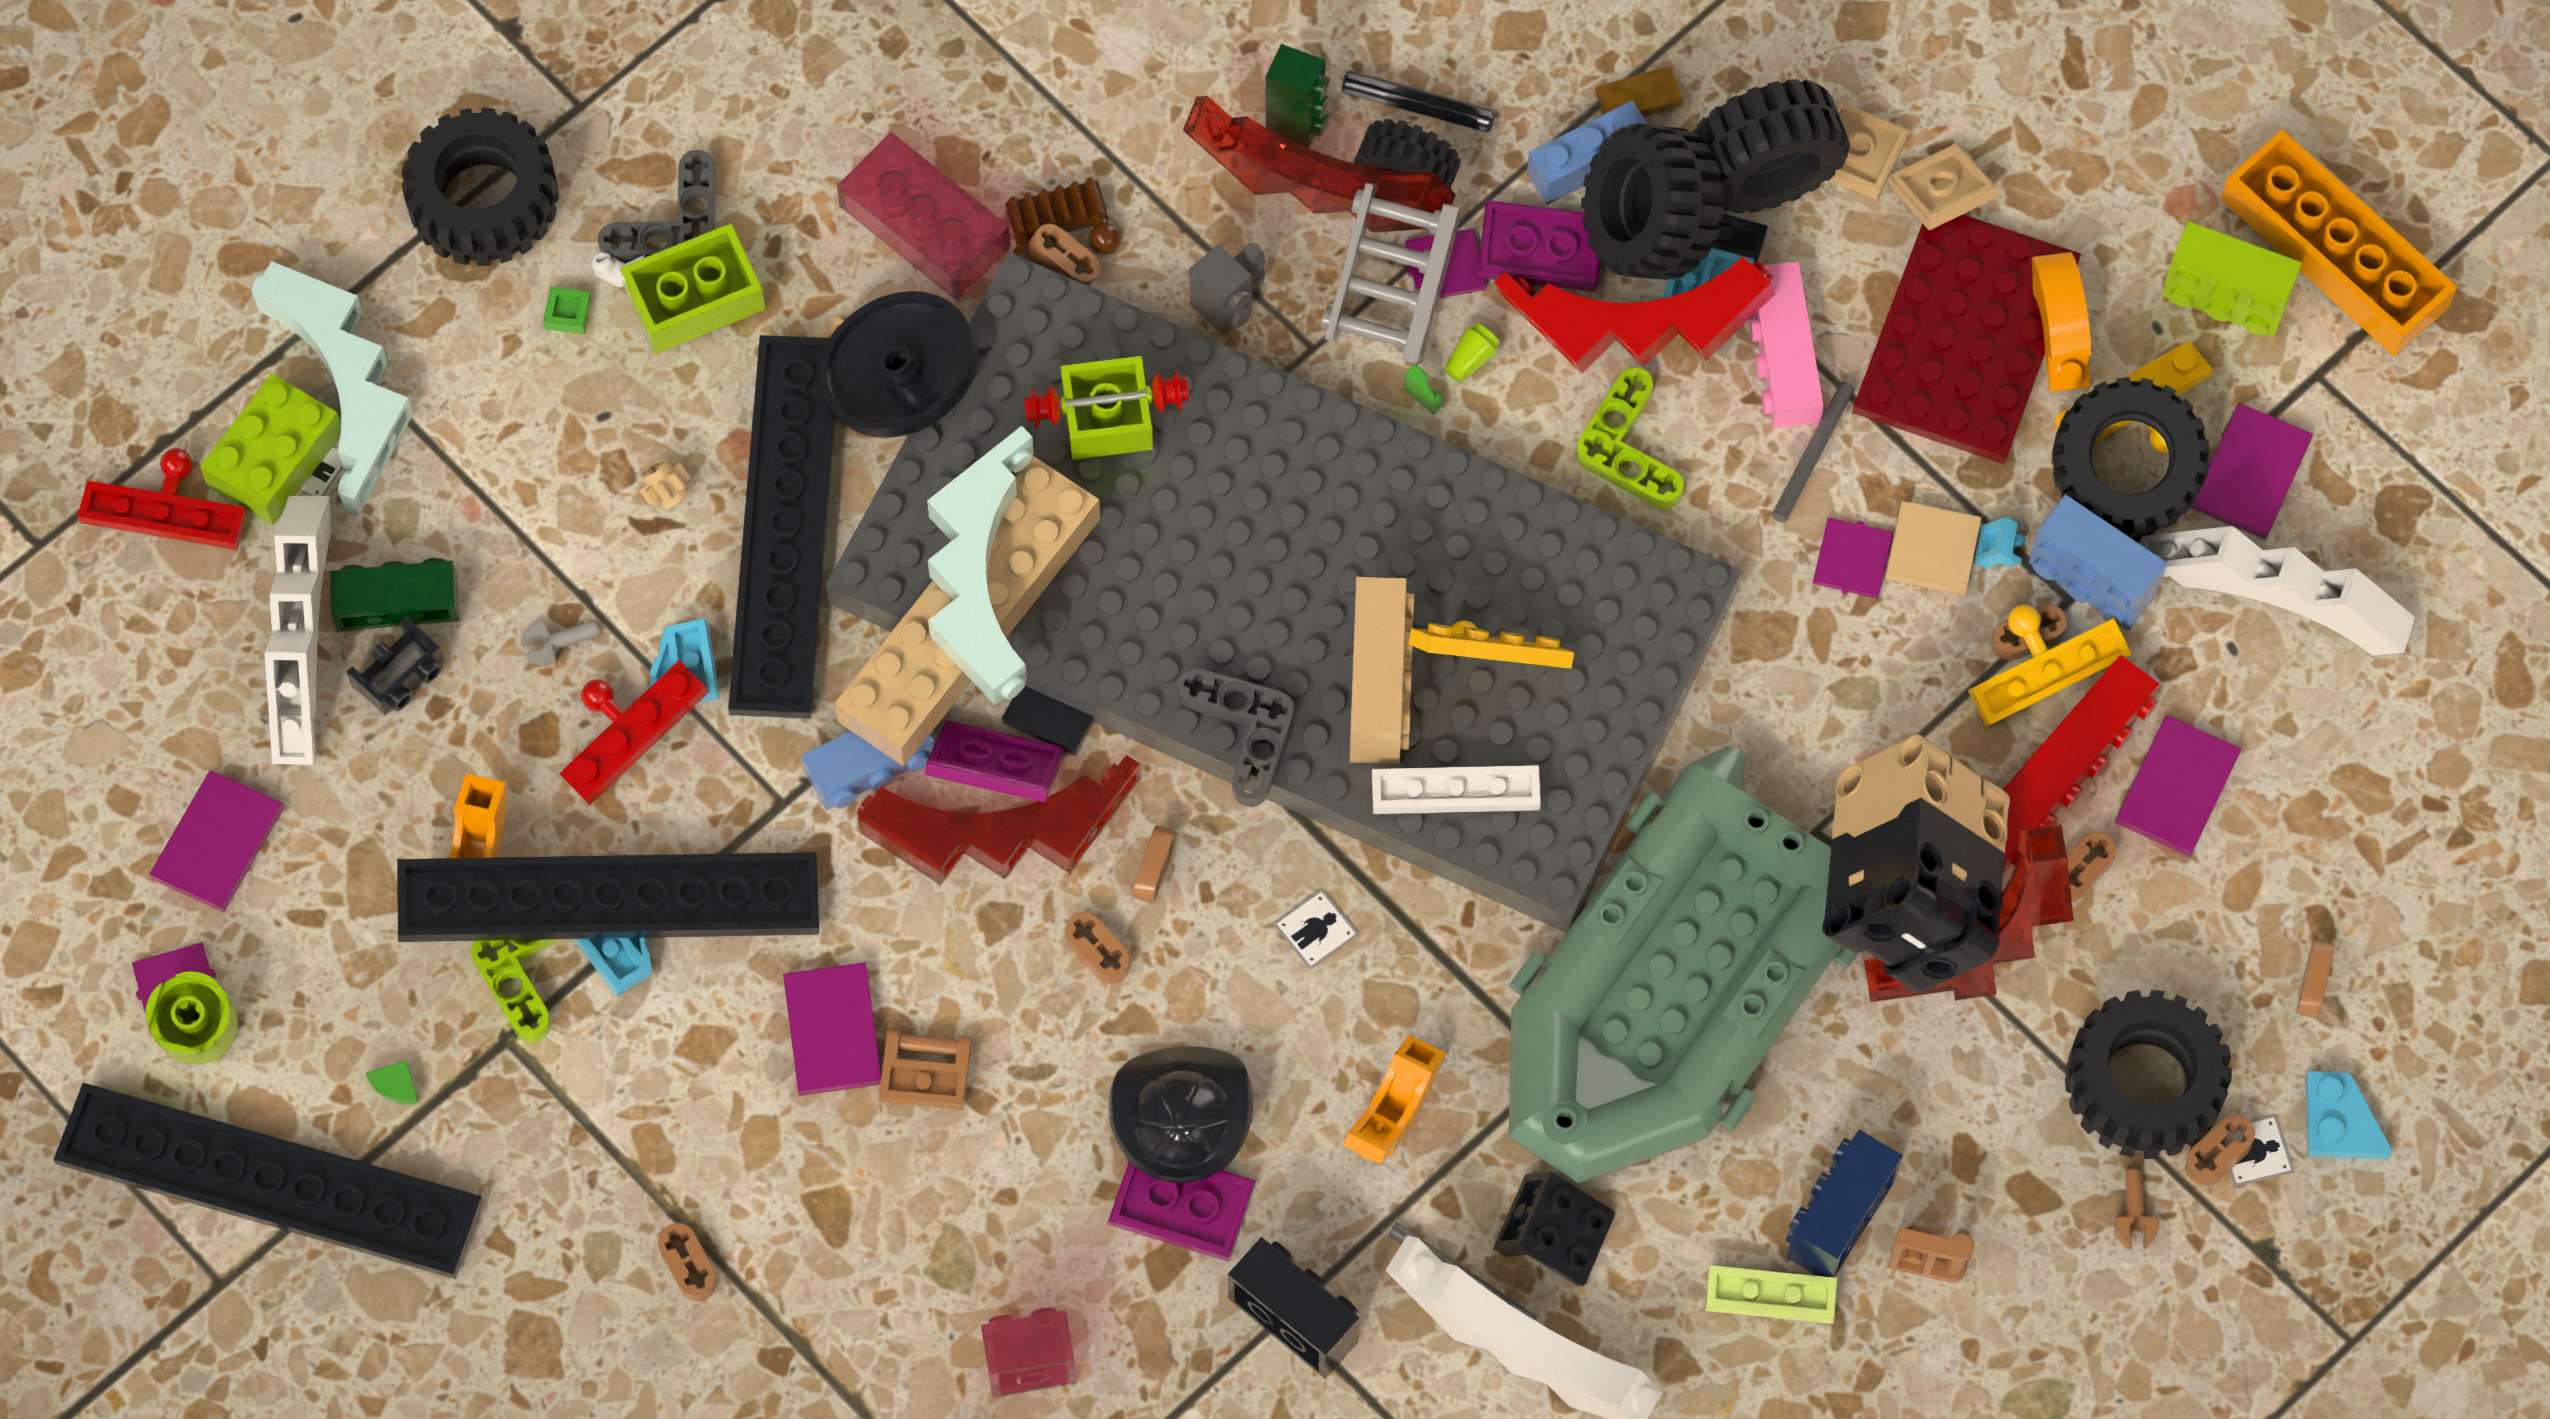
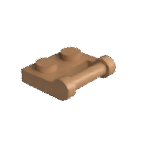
M888 1029L879 1101L882 1103L964 1110L972 1037L959 1036L957 1040L903 1035L901 1030ZM900 1051L956 1056L955 1064L899 1059L898 1055Z
M1912 1225L1908 1226L1907 1229L1899 1227L1888 1268L1944 1282L1957 1283L1966 1274L1967 1265L1965 1261L1971 1257L1974 1243L1965 1234H1956L1951 1239L1932 1235L1931 1230L1921 1226ZM1936 1257L1944 1258V1260L1936 1259Z

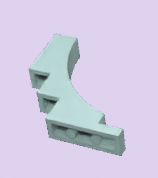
M271 261L265 273L261 272L256 277L252 294L259 312L279 321L307 342L321 358L335 382L341 408V434L338 454L343 468L347 469L340 480L338 493L344 510L359 516L413 416L409 399L406 396L377 385L388 362L383 346L352 334L363 313L358 296Z
M1023 426L1015 430L927 500L929 518L951 540L949 544L928 560L930 578L952 600L951 603L928 620L930 637L995 706L1004 698L1010 700L1017 696L1024 688L1025 681H1027L1026 665L1012 649L1001 631L988 594V565L993 541L1006 510L1017 495L1016 477L1011 472L1016 473L1024 469L1034 454L1033 437Z

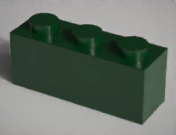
M1284 44L1280 45L1265 76L1267 133L1310 148L1315 135L1322 136L1329 119V114L1325 113L1329 96L1325 95L1330 78L1325 76L1324 59Z
M428 558L422 563L415 564L390 561L379 567L364 568L360 565H346L340 570L330 571L331 615L337 632L401 626L400 621L405 616L415 625L460 621L458 578L453 560L446 561L442 558Z

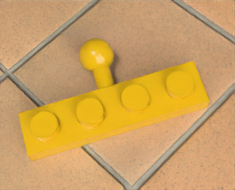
M2190 340L2125 377H2130V381H2141V378L2154 380V385L2162 388L2166 384L2176 390L2175 395L2179 396L2211 378L2212 368ZM2067 410L2056 416L2055 425L2058 428ZM2120 421L2110 425L2100 433L2095 443L2134 421ZM2146 425L2151 431L2150 442L2153 448L2160 453L2169 454L2162 436L2155 429Z
M2027 604L2018 605L2013 608L2008 616L2009 628L2015 635L2024 638L2033 658L1968 690L1985 726L1987 727L2110 666L2120 654L2125 658L2132 655L2115 619L2112 618L2048 650L2038 631L2041 624L2039 612Z
M1466 620L1458 621L1451 627L1429 623L1427 630L1411 628L1409 645L1428 653L1572 668L1574 652L1560 647V640L1552 637L1537 635L1535 642L1524 641V635L1505 631L1500 632L1499 638L1488 637V631L1478 629L1474 623Z

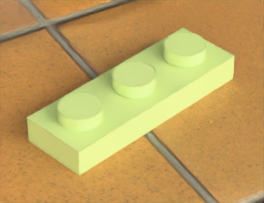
M1710 1265L1705 1311L1833 1324L1837 1278Z

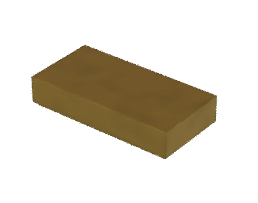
M1671 66L1596 86L1595 95L1603 115L1630 101L1634 102L1643 117L1680 107L1683 104V98Z

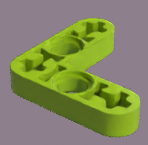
M1630 367L1618 376L1580 436L1577 443V460L1586 470L1649 504L1661 509H1670L1681 501L1684 483L1681 475L1674 469L1624 443V440L1649 403L1653 392V379L1650 373L1639 367ZM1636 381L1642 383L1641 390L1634 392L1630 398L1629 405L1624 401L1628 393V384L1634 385ZM1610 411H1619L1624 414L1626 422L1620 427H1611L1605 423L1603 417ZM1596 444L1601 445V453H1596L1594 457L1588 455V447L1594 448ZM1615 452L1617 453V455L1614 457L1612 467L1610 468L1607 466L1608 458L1612 459L1613 453ZM1633 461L1640 466L1641 473L1634 478H1627L1619 472L1618 468L1623 462ZM1651 471L1652 481L1648 479L1647 486L1645 487L1643 484L1647 479L1648 472ZM1666 482L1672 484V492L1667 491L1664 495L1658 493L1659 486H1664Z
M560 939L534 940L529 943L510 940L512 947L515 949L511 953L508 945L505 946L504 940L474 941L471 947L474 964L516 1035L526 1042L542 1040L551 1029V1020L547 1008L519 962ZM489 946L494 951L498 950V959L492 962L488 957L483 958L485 956L483 949ZM509 978H516L523 983L521 992L513 997H506L499 992L501 983ZM524 1003H526L529 1012L534 1018L539 1017L537 1019L539 1024L537 1028L532 1029L529 1025H524L525 1019L519 1008Z

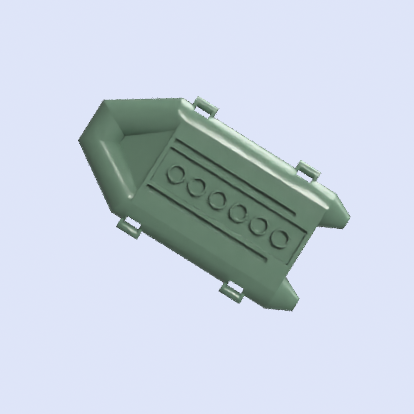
M1726 746L1687 765L1663 800L1655 793L1648 792L1625 824L1637 836L1547 960L1540 954L1533 952L1509 984V987L1520 995V998L1511 1009L1509 1138L1578 1184L1704 1140L1710 1135L1717 1124L1733 1132L1757 1098L1753 1092L1743 1088V1086L1833 960L1842 967L1848 968L1858 954L1852 953L1844 947L1838 952L1836 942L1823 933L1822 925L1825 918L1831 847L1742 791L1746 759L1738 750ZM1659 809L1661 812L1654 822L1646 824L1655 810ZM1543 969L1545 973L1538 983L1530 985L1539 971ZM1729 1095H1737L1723 1116L1720 1107Z

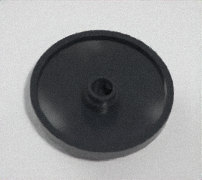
M906 291L877 298L853 312L843 321L830 338L820 365V385L823 396L836 417L851 430L860 434L877 438H892L918 432L946 416L967 392L977 368V341L971 326L961 311L954 304L938 295L920 291Z

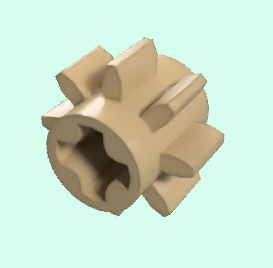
M665 458L659 459L650 464L641 473V478L645 485L641 486L638 490L649 505L653 504L657 507L661 504L664 509H669L680 503L689 493L684 483L690 480L691 476L681 463L677 464L675 460L669 464Z

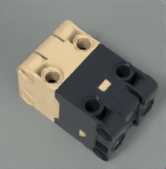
M1918 734L1911 735L1905 741L1845 768L1837 779L1835 786L1836 802L1825 918L1822 925L1825 936L1852 953L1868 952L1884 963L1886 975L1916 993L1925 991L1990 961L1995 955L2000 942L1999 923L2002 908L2005 844L2008 836L2009 795Z

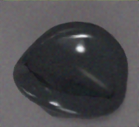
M1179 1046L1139 1055L1127 1061L1114 1077L1108 1103L1110 1126L1126 1158L1146 1175L1168 1183L1184 1184L1205 1180L1225 1169L1233 1161L1248 1135L1253 1116V1089L1244 1063L1235 1055L1206 1047Z

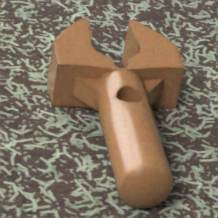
M2132 1168L2125 1172L2127 1213L2123 1217L2115 1218L2114 1234L2121 1244L2129 1249L2131 1245L2129 1229L2134 1221H2136L2138 1227L2143 1230V1249H2146L2157 1235L2159 1222L2158 1217H2149L2144 1211L2142 1171Z

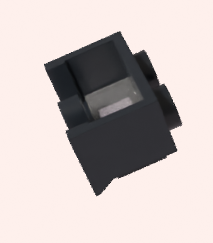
M406 616L400 621L404 635L390 648L383 642L376 645L372 651L374 663L362 674L353 666L346 671L352 688L360 692L385 716L392 709L395 711L402 710L413 697L411 691L422 681L426 684L432 682L440 674L443 667L441 663L444 661L441 648Z

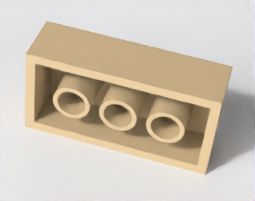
M1356 577L1350 762L1400 764V750H1409L1412 646L1409 645L1411 628H1413L1414 594L1406 593L1405 578Z

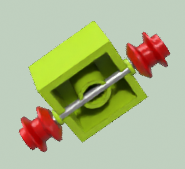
M1142 356L1061 366L1063 390L1061 401H1059L1058 392L1052 386L1048 387L1046 395H1037L1034 389L1031 388V396L1023 397L1026 422L1034 421L1036 429H1038L1040 421L1044 419H1049L1054 427L1057 426L1061 419L1060 409H1062V413L1066 414L1072 460L1153 450L1152 425L1148 403H1152L1153 398L1155 407L1161 413H1164L1167 404L1175 403L1178 409L1182 411V402L1189 401L1187 378H1179L1177 370L1174 371L1172 379L1166 380L1157 372L1151 381V390L1150 386H1146Z

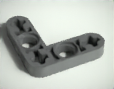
M692 150L684 154L680 159L678 166V221L616 222L608 224L601 229L598 235L600 252H606L611 257L628 263L642 255L648 257L693 239V226H700V235L715 230L716 172L712 157L705 151ZM696 164H701L703 168L700 172L701 186H694L692 171ZM693 198H702L708 203L705 211L694 214L687 211L686 204ZM659 234L666 237L668 241L662 249L651 250L645 245L646 240L652 235ZM633 236H638L639 250H634ZM614 237H621L622 243H620L619 249H612L611 243H613Z
M1193 668L1185 671L1180 676L1177 687L1179 700L1185 707L1250 726L1233 775L1232 792L1237 802L1244 806L1254 807L1260 805L1269 795L1293 723L1294 705L1292 699L1281 691L1208 670ZM1196 682L1203 683L1204 691H1199L1197 697L1191 696L1190 688L1188 687H1193ZM1215 686H1218L1220 689L1218 690L1217 703L1215 704L1212 703V694H1215ZM1234 691L1243 693L1248 700L1246 705L1238 710L1231 709L1224 703L1226 695ZM1254 698H1260V707H1257V715L1251 714L1254 710ZM1275 704L1282 706L1283 714H1278L1276 719L1269 718L1268 710H1272ZM1258 740H1268L1274 745L1275 751L1269 757L1259 758L1253 754L1251 747ZM1252 767L1259 769L1257 775V786L1259 788H1254L1252 793L1244 792V785L1242 783L1246 784L1249 782Z

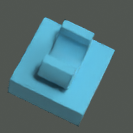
M2005 516L1981 526L1974 563L1986 569L2000 563L2006 567L2020 564L2022 558L2013 554V547L2016 548L2024 545L2026 539L2016 533L2018 522Z

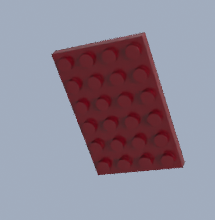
M1964 214L1931 230H1928L1922 223L1853 405L1852 413L2005 465L2045 356L2042 318L2033 293L2032 257L2072 252L2078 266L2081 253Z

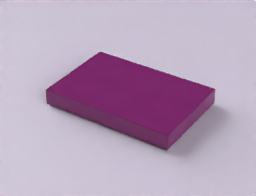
M1486 200L1477 277L1497 280L1506 272L1514 280L1519 276L1522 277L1528 284L1546 286L1549 283L1557 288L1596 292L1600 261L1595 256L1597 252H1594L1587 242L1588 232L1583 229L1582 219L1585 218V212Z
M2238 403L2208 468L2207 477L2200 494L2197 496L2191 509L2266 540L2312 440L2313 434Z
M2166 715L2116 817L2115 823L2191 857L2240 755L2241 748Z
M946 720L926 762L925 775L1045 803L1064 760L1065 748L1055 744Z
M209 770L149 873L151 879L224 913L284 810L283 803Z
M866 962L783 974L799 1096L880 1085L881 1070Z
M1129 1161L1108 1219V1224L1230 1262L1256 1181L1221 1170L1202 1181L1184 1184L1168 1183L1146 1175Z

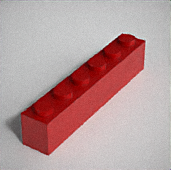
M2121 654L2003 788V791L2010 797L2007 817L2008 836L2005 844L2003 874L2011 864L2018 867L2026 859L2032 850V847L2029 846L2030 842L2037 834L2042 838L2047 835L2058 819L2054 816L2062 805L2067 808L2073 805L2083 791V788L2080 787L2082 782L2088 776L2094 779L2099 775L2108 762V759L2105 757L2113 747L2118 750L2121 749L2134 731L2130 728L2138 718L2145 721L2158 705L2159 701L2155 699L2160 684Z

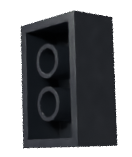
M1260 1237L1228 1273V1299L1326 1379L1359 1341V1317L1356 1315L1358 1310L1344 1296L1339 1295L1335 1298L1324 1289L1325 1282L1309 1268L1303 1271L1291 1261L1293 1259L1291 1253L1280 1243L1274 1241L1270 1244L1263 1237Z

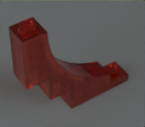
M1197 96L1195 98L1183 131L1254 195L1291 193L1313 214L1349 211L1357 218V213L1352 212L1354 198L1358 189L1364 190L1366 183L1378 185L1375 198L1434 213L1435 210L1442 211L1443 204L1452 205L1456 193L1433 172L1413 173L1383 170L1358 165L1322 154L1273 132L1248 116L1231 117L1209 96ZM1372 213L1367 229L1372 233L1427 229Z
M1125 755L1119 765L1113 763L1107 769L1101 780L1103 786L1083 775L1066 788L1047 797L1045 803L1036 801L1013 809L986 813H961L927 807L902 798L881 786L874 797L868 795L858 808L859 832L940 886L964 854L1003 879H1006L1028 848L1070 874L1141 779L1140 763Z

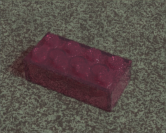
M892 132L837 184L839 205L844 211L956 301L1011 248L1009 226Z

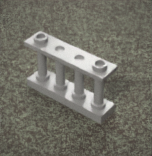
M1366 183L1364 190L1358 189L1354 198L1352 212L1357 213V218L1333 307L1327 306L1322 318L1321 329L1326 330L1324 339L1337 341L1339 331H1346L1397 345L1398 350L1404 352L1402 361L1416 365L1422 364L1463 208L1443 204L1442 211L1435 210L1434 213L1375 198L1378 185ZM1371 213L1430 229L1429 233L1435 235L1432 249H1425L1424 252L1365 237ZM1360 252L1419 268V272L1425 274L1421 289L1414 288L1413 291L1354 276ZM1350 291L1409 307L1408 311L1414 313L1411 327H1404L1403 330L1344 315Z

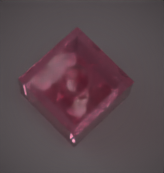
M1053 1307L1041 1308L1033 1311L1031 1316L1014 1319L1013 1315H1000L991 1318L988 1324L981 1325L992 1398L1077 1383L1066 1310L1057 1311Z

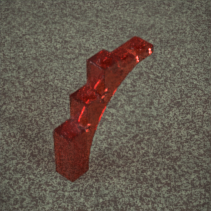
M2062 825L2019 831L2017 864L2009 882L2002 891L1999 947L1990 961L1925 991L1916 993L1886 975L1884 963L1879 959H1864L1870 1002L1947 991L1954 992L1955 1001L1997 995L1993 964L2035 958L2032 927L2074 921L2068 858Z

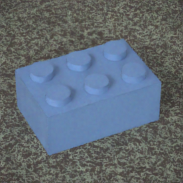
M2066 494L2037 530L2029 559V564L2033 566V569L2039 576L2046 580L2056 581L2066 588L2068 594L2080 603L2087 602L2099 610L2101 616L2106 621L2114 618L2118 626L2121 625L2128 631L2156 597L2167 562Z

